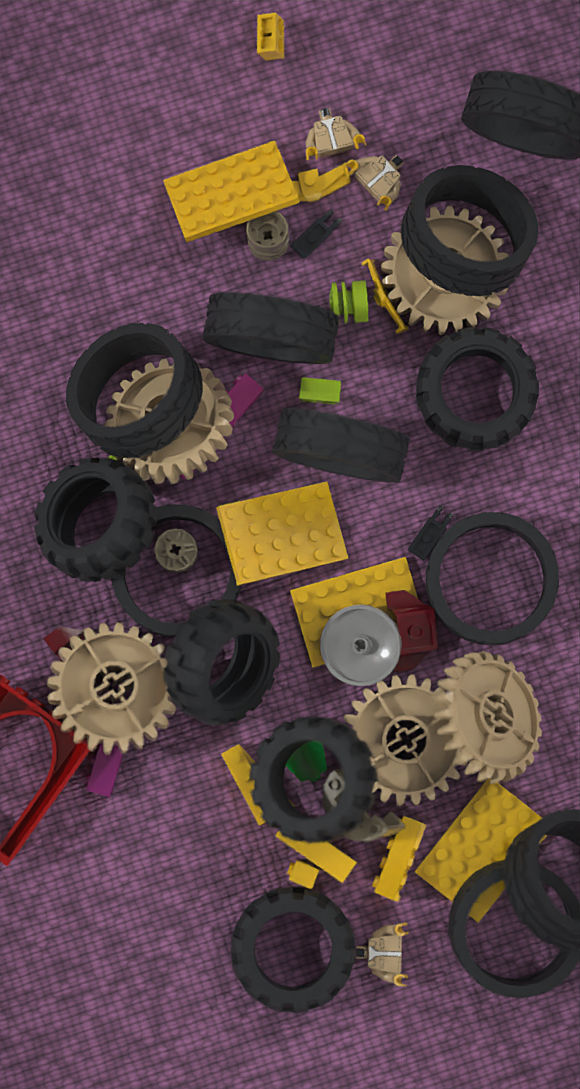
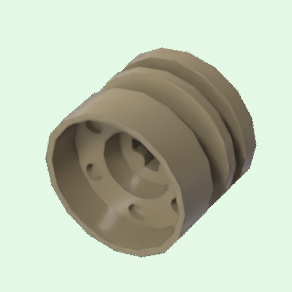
M275 211L247 222L248 246L250 252L256 258L263 261H273L286 253L289 247V230L286 218L281 213Z
M167 530L159 536L155 544L156 559L169 572H186L197 561V544L193 537L184 530ZM176 545L177 548L181 547V550H179V555H176L175 553L171 554V551H173V546Z

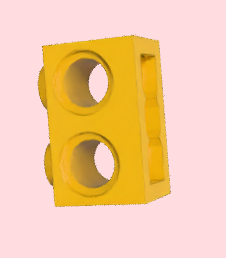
M277 13L257 15V53L265 61L284 58V20Z
M296 859L295 863H290L287 874L290 875L289 880L312 889L319 868Z

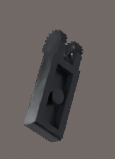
M332 209L328 210L321 218H318L290 245L303 260H306L342 223L343 220L341 218L336 219L330 227L324 223L333 216L334 211Z
M439 505L432 517L428 518L407 549V551L422 561L426 559L454 515L450 512L446 515L442 524L437 522L435 519L443 511L441 505Z

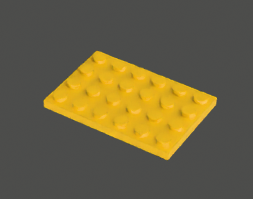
M275 141L163 180L186 243L300 203Z
M328 482L216 507L237 586L348 559Z
M406 557L290 590L312 668L325 664L320 648L321 635L328 620L341 609L352 605H370L384 611L394 621V612L387 611L386 592L405 590L418 599Z
M491 777L484 782L414 871L452 902L460 887L474 872L491 863L505 860L507 850L514 838L523 830L542 819V817L498 782L491 784ZM504 880L491 885L480 894L469 912L470 917L478 923L505 890Z

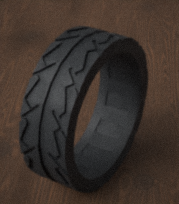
M488 70L474 75L461 117L466 127L483 138L520 152L553 159L573 160L580 158V93L545 79L516 72Z
M455 165L431 172L423 179L424 182L419 184L402 219L401 239L407 257H409L411 263L424 277L450 292L480 297L492 295L493 292L498 293L508 288L516 281L515 278H518L537 243V217L528 199L510 181H506L504 177L480 167ZM453 200L474 204L486 210L506 229L513 245V255L502 260L477 261L453 252L433 234L427 223L425 208L440 201Z
M219 292L209 296L208 318L205 320L202 337L206 343L230 352L274 361L300 364H326L332 362L335 348L334 338L337 336L339 316L336 313L309 303L263 294Z
M130 323L105 333L95 340L88 350L86 349L71 371V377L68 379L66 388V403L70 417L96 446H100L99 449L109 455L120 458L122 456H125V458H138L168 446L180 436L181 432H184L199 408L203 393V380L199 366L177 338L160 325ZM148 355H166L173 358L174 372L171 384L165 396L153 410L139 420L127 425L110 427L97 424L96 407L98 398L105 384L121 367L130 361Z
M301 408L281 409L277 427L279 431L275 435L272 449L274 455L296 464L338 475L377 482H401L405 465L403 460L407 456L410 438L407 435L382 425L334 413Z
M170 504L156 507L157 525L173 520L191 521L204 526L217 536L224 545L230 562V577L222 599L237 600L242 585L237 586L220 520L205 510L185 504ZM126 567L123 568V574L111 579L115 596L124 611L136 623L147 630L159 635L175 637L176 635L173 633L180 623L162 622L151 618L141 611L134 603L128 591Z
M483 512L471 515L452 525L437 542L430 554L426 568V592L430 606L434 608V613L438 620L450 632L460 638L481 645H500L512 642L533 631L547 617L555 603L559 588V568L556 556L546 537L524 519L503 512ZM479 528L505 529L526 541L536 553L543 573V590L533 613L518 626L501 631L477 629L456 617L447 606L440 586L441 563L449 546L467 532Z
M564 809V811L558 810L546 815L514 838L507 850L504 861V884L515 914L534 936L550 946L551 944L554 945L555 948L572 951L580 950V922L571 919L561 912L551 901L541 882L537 865L539 846L545 835L563 837L580 847V810Z
M505 860L477 870L460 887L450 909L448 933L457 959L477 984L501 996L529 998L541 995L559 986L571 974L579 962L580 950L567 951L561 949L554 960L543 970L521 978H503L493 975L482 969L473 960L466 942L467 918L480 894L491 885L504 880ZM537 864L541 881L556 891L563 903L566 915L580 922V902L574 891L554 872L541 864Z

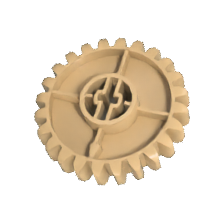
M447 206L444 215H440L436 207H431L429 218H426L427 223L440 242L453 252L477 261H496L509 257L507 253H498L503 247L504 240L502 238L491 239L495 227L491 225L484 229L481 228L482 216L478 215L470 221L468 220V209L464 208L459 216H454L452 206ZM392 233L391 241L394 246L385 247L384 255L389 260L381 264V271L389 274L383 279L382 286L387 289H393L388 294V299L391 303L400 301L397 308L399 316L407 312L410 313L409 325L414 326L421 320L423 321V332L428 333L433 325H437L438 334L443 336L447 326H451L454 333L458 329H462L463 323L467 327L473 326V329H475L477 326L476 316L481 320L487 321L490 318L489 308L498 309L500 307L501 301L497 295L506 294L508 288L498 293L493 292L492 295L480 297L465 296L462 293L460 295L447 291L418 272L403 248L401 233Z
M161 359L158 368H155L150 362L145 365V373L142 374L139 370L133 371L132 377L134 380L132 382L123 380L120 385L124 391L122 393L115 392L111 396L116 405L107 407L106 414L110 419L105 422V426L127 425L139 420L153 410L167 393L173 377L174 364L171 366L167 359ZM199 366L203 380L201 402L193 420L184 432H181L179 437L168 446L156 452L153 451L149 455L138 458L114 457L124 465L129 466L144 481L151 477L157 484H161L166 476L172 484L177 483L181 474L187 480L193 478L194 469L197 468L203 473L207 470L205 464L207 460L216 462L219 457L215 450L226 449L228 445L223 436L232 434L233 428L229 422L234 419V413L230 408L232 404L231 398L225 391L223 383L220 379L215 378L210 369H201Z
M118 622L116 624L114 632H109L106 623H101L99 634L96 635L92 629L87 627L84 629V641L79 637L72 636L70 638L72 650L60 648L59 657L63 662L56 661L51 664V670L58 676L50 677L47 685L49 688L57 691L49 694L48 702L53 705H59L53 711L52 716L54 719L66 718L62 724V732L67 733L73 729L76 730L74 743L78 744L85 738L89 739V751H94L99 743L103 744L104 753L107 755L111 753L113 745L118 746L121 754H126L129 742H132L137 749H141L143 747V736L152 741L157 739V731L154 726L161 729L167 728L169 722L163 714L173 715L176 711V706L168 701L172 699L166 690L168 687L163 678V668L167 667V660L165 658L161 659V656L164 653L165 646L159 644L151 647L153 638L151 633L146 634L142 639L138 638L139 628L137 626H133L127 634L124 633L122 623ZM108 672H118V673H120V674H118V675L116 676L115 673H110V674H107V673H108ZM101 676L103 678L102 685L94 689L96 680ZM128 679V681L124 682L119 686L117 694H115V692L112 690L104 696L98 698L100 695L108 691L110 683H112V685L115 687L119 683ZM133 688L131 697L126 701L124 699L125 691ZM109 701H111L112 704L119 702V705H109L107 703Z
M411 674L408 676L406 684L402 685L399 677L393 675L390 688L382 680L376 683L377 694L365 688L363 696L367 702L364 704L353 700L351 704L358 714L357 716L345 715L344 720L352 725V729L357 731V736L361 741H366L373 754L370 758L373 767H377L378 782H374L373 792L378 788L381 789L380 799L382 802H386L391 794L394 793L396 804L399 806L403 805L406 795L410 796L414 805H419L420 793L424 792L425 796L432 801L435 799L434 787L437 786L445 792L449 790L448 783L445 780L447 776L459 780L460 774L454 768L455 763L453 761L462 749L459 747L445 750V745L455 736L454 734H438L439 729L450 724L449 719L434 717L436 712L448 709L447 704L434 700V697L444 694L445 689L440 686L434 692L430 691L431 680L429 678H426L418 687L416 686L415 676ZM409 720L417 724L410 730L407 728L399 729L394 734L395 739L386 744V735L392 725L396 729L399 728L398 721ZM418 728L422 729L423 733L410 741L412 744L410 748L403 745L392 753L389 751L388 747L401 739L399 735L401 732L408 735ZM425 737L421 753L418 755L415 751L411 753L414 758L401 760L394 757L395 754L402 750L404 752L414 750L417 747L416 741ZM468 761L458 763L457 765H467Z

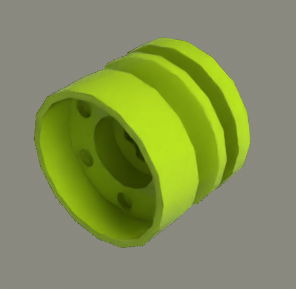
M352 281L351 290H347L345 282H341V291H337L336 282H331L329 294L330 311L338 316L343 315L344 324L348 323L349 314H353L355 323L368 322L366 281Z

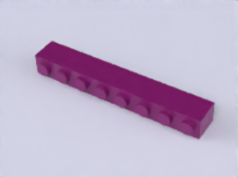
M152 640L151 647H155L158 642ZM128 679L124 680L123 682L119 683L114 687L117 689L116 694L118 693L119 686L124 682L128 681ZM133 688L125 691L124 699L126 701L131 697ZM109 701V705H119V702L112 704V702ZM99 743L97 745L99 747L97 755L93 754L90 766H93L92 772L87 774L84 785L87 786V791L111 797L124 754H121L117 745H113L111 753L107 755L104 753L103 744Z

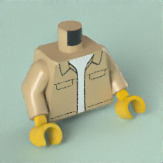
M330 108L319 110L321 121L314 122V127L309 130L305 142L306 160H309V156H315L317 160L321 157L352 150L354 145L356 149H359V143L367 145L365 137L348 120H343L341 116L332 118Z
M397 155L389 162L383 156H371L358 160H349L344 165V168H351V171L348 173L349 175L355 172V178L378 201V206L381 203L386 206L384 208L385 211L398 198L401 188V175L397 170L404 163Z
M406 922L397 925H384L374 931L372 936L368 938V946H356V959H368V968H371L374 975L383 981L395 983L397 986L402 987L407 986L402 984V977L408 978V975L401 974V941L403 935L409 934V932L402 930V926L408 925Z

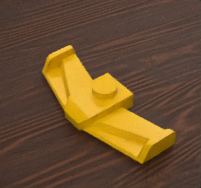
M346 163L319 176L317 169L298 173L299 181H292L299 201H308L309 203L318 201L320 198L351 183L348 168H344Z
M366 259L361 264L362 266L369 267L375 285L373 291L376 303L379 306L381 305V307H386L399 327L395 331L397 334L407 331L409 326L404 324L393 306L394 303H391L388 299L389 293L387 289L382 286L374 264L376 262L375 259Z

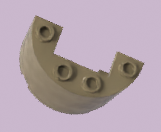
M343 769L333 770L325 783L323 791L325 814L335 807L342 795L344 788ZM366 812L363 816L364 821L354 831H349L343 836L355 841H369L392 836L406 826L393 812H389L382 820L377 815L371 818Z

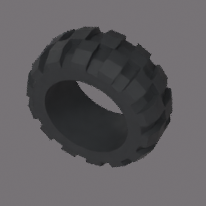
M319 716L297 717L296 720L285 721L274 728L273 734L269 738H264L257 748L256 753L259 755L256 763H251L249 778L254 779V790L250 792L254 805L259 806L263 812L261 818L271 829L275 828L280 831L281 836L295 842H307V844L330 842L342 838L349 831H354L364 821L363 816L367 810H371L376 797L373 789L374 782H378L377 767L372 765L370 757L373 754L366 741H361L357 736V731L347 724L334 721L333 718ZM312 741L320 742L330 748L338 757L344 772V788L338 803L331 811L319 818H312L298 811L289 801L284 788V771L289 758L299 747Z
M291 886L271 890L253 900L243 911L236 923L230 952L235 975L244 987L245 992L268 1009L280 1013L284 1011L296 1014L309 1012L311 1009L324 1006L333 1000V997L341 989L343 990L350 978L352 967L355 963L356 948L349 920L341 908L319 891L316 892L306 887ZM286 912H300L312 916L324 926L331 940V957L326 969L317 979L302 986H284L274 982L264 974L256 960L255 940L260 929L271 918Z

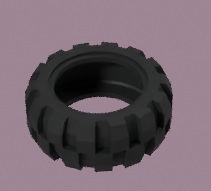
M473 326L458 329L457 332L449 336L445 335L436 342L434 347L426 354L420 366L416 380L418 410L421 411L424 422L432 433L435 432L443 439V442L455 448L458 446L466 448L468 451H484V449H496L509 443L511 439L519 435L526 427L536 409L539 397V381L535 371L537 368L531 356H528L521 348L522 344L512 336L509 338L499 333L500 330L488 327L473 329ZM468 356H483L494 360L504 368L511 380L513 394L511 405L502 416L486 423H472L459 418L448 408L442 395L441 381L448 367L457 360Z
M98 457L79 460L78 466L69 464L58 472L60 477L55 482L50 480L43 490L45 497L42 503H37L35 518L39 521V524L34 526L37 543L40 545L41 552L47 561L71 578H77L84 582H99L102 578L105 580L113 579L122 575V569L126 566L132 568L141 559L139 554L143 548H149L154 534L151 528L153 525H157V509L153 505L155 503L154 495L149 485L134 470L124 465L121 461L112 458L99 459ZM116 493L117 511L110 528L97 541L86 546L76 547L74 539L75 526L83 509L92 500L101 495Z
M236 599L209 601L207 606H198L190 612V618L186 622H181L173 633L176 636L172 645L168 644L164 658L167 660V667L163 668V678L168 687L166 690L175 706L180 708L183 713L208 725H226L245 718L247 711L255 710L260 705L266 690L270 691L275 680L273 677L275 668H279L281 654L277 651V647L280 645L274 626L261 611ZM234 638L235 646L231 662L220 679L210 686V672L215 658L220 650Z

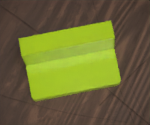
M303 377L301 379L299 401L339 405L341 381Z

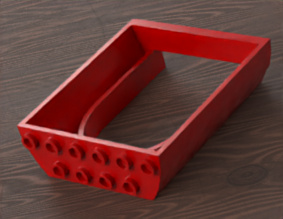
M0 674V721L18 715L41 717L49 731L52 742V761L44 783L0 844V862L8 867L89 753V739L85 738L78 744L74 743L75 729L67 733L62 732L63 722L60 719L53 718V710H49V712L45 710V704L35 698L31 700L27 697L29 695L27 691L18 686L14 688L9 684L11 681Z

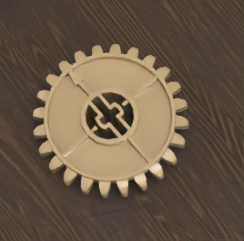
M485 651L464 655L465 657L453 661L457 666L444 670L453 679H445L438 682L439 686L450 691V693L434 697L435 701L448 705V709L436 712L434 717L450 720V724L439 729L438 734H454L455 738L448 742L444 749L451 750L459 747L462 749L453 761L455 764L471 759L465 774H471L480 770L477 780L482 781L491 777V784L502 780L503 782L512 780L515 776L521 775L526 771V766L531 765L534 761L533 753L539 750L537 739L542 737V730L539 728V722L542 721V718L537 709L539 705L538 700L532 694L533 688L531 684H527L524 680L525 675L523 672H517L514 663L511 661L504 662L501 655H491Z

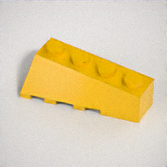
M238 744L221 753L260 826L265 823L261 818L263 812L259 806L254 805L250 792L254 790V779L249 778L251 763L256 762Z
M406 816L400 819L406 827L396 833L394 838L390 837L387 845L389 853L387 857L383 856L379 868H382L380 876H375L372 887L375 888V893L396 902L399 901V892L404 887L407 872L411 868L415 851L419 847L426 828V824Z

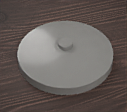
M360 604L343 608L328 620L321 635L320 648L325 665L336 678L350 685L367 686L383 680L394 670L401 655L402 643L399 630L388 614L374 606Z

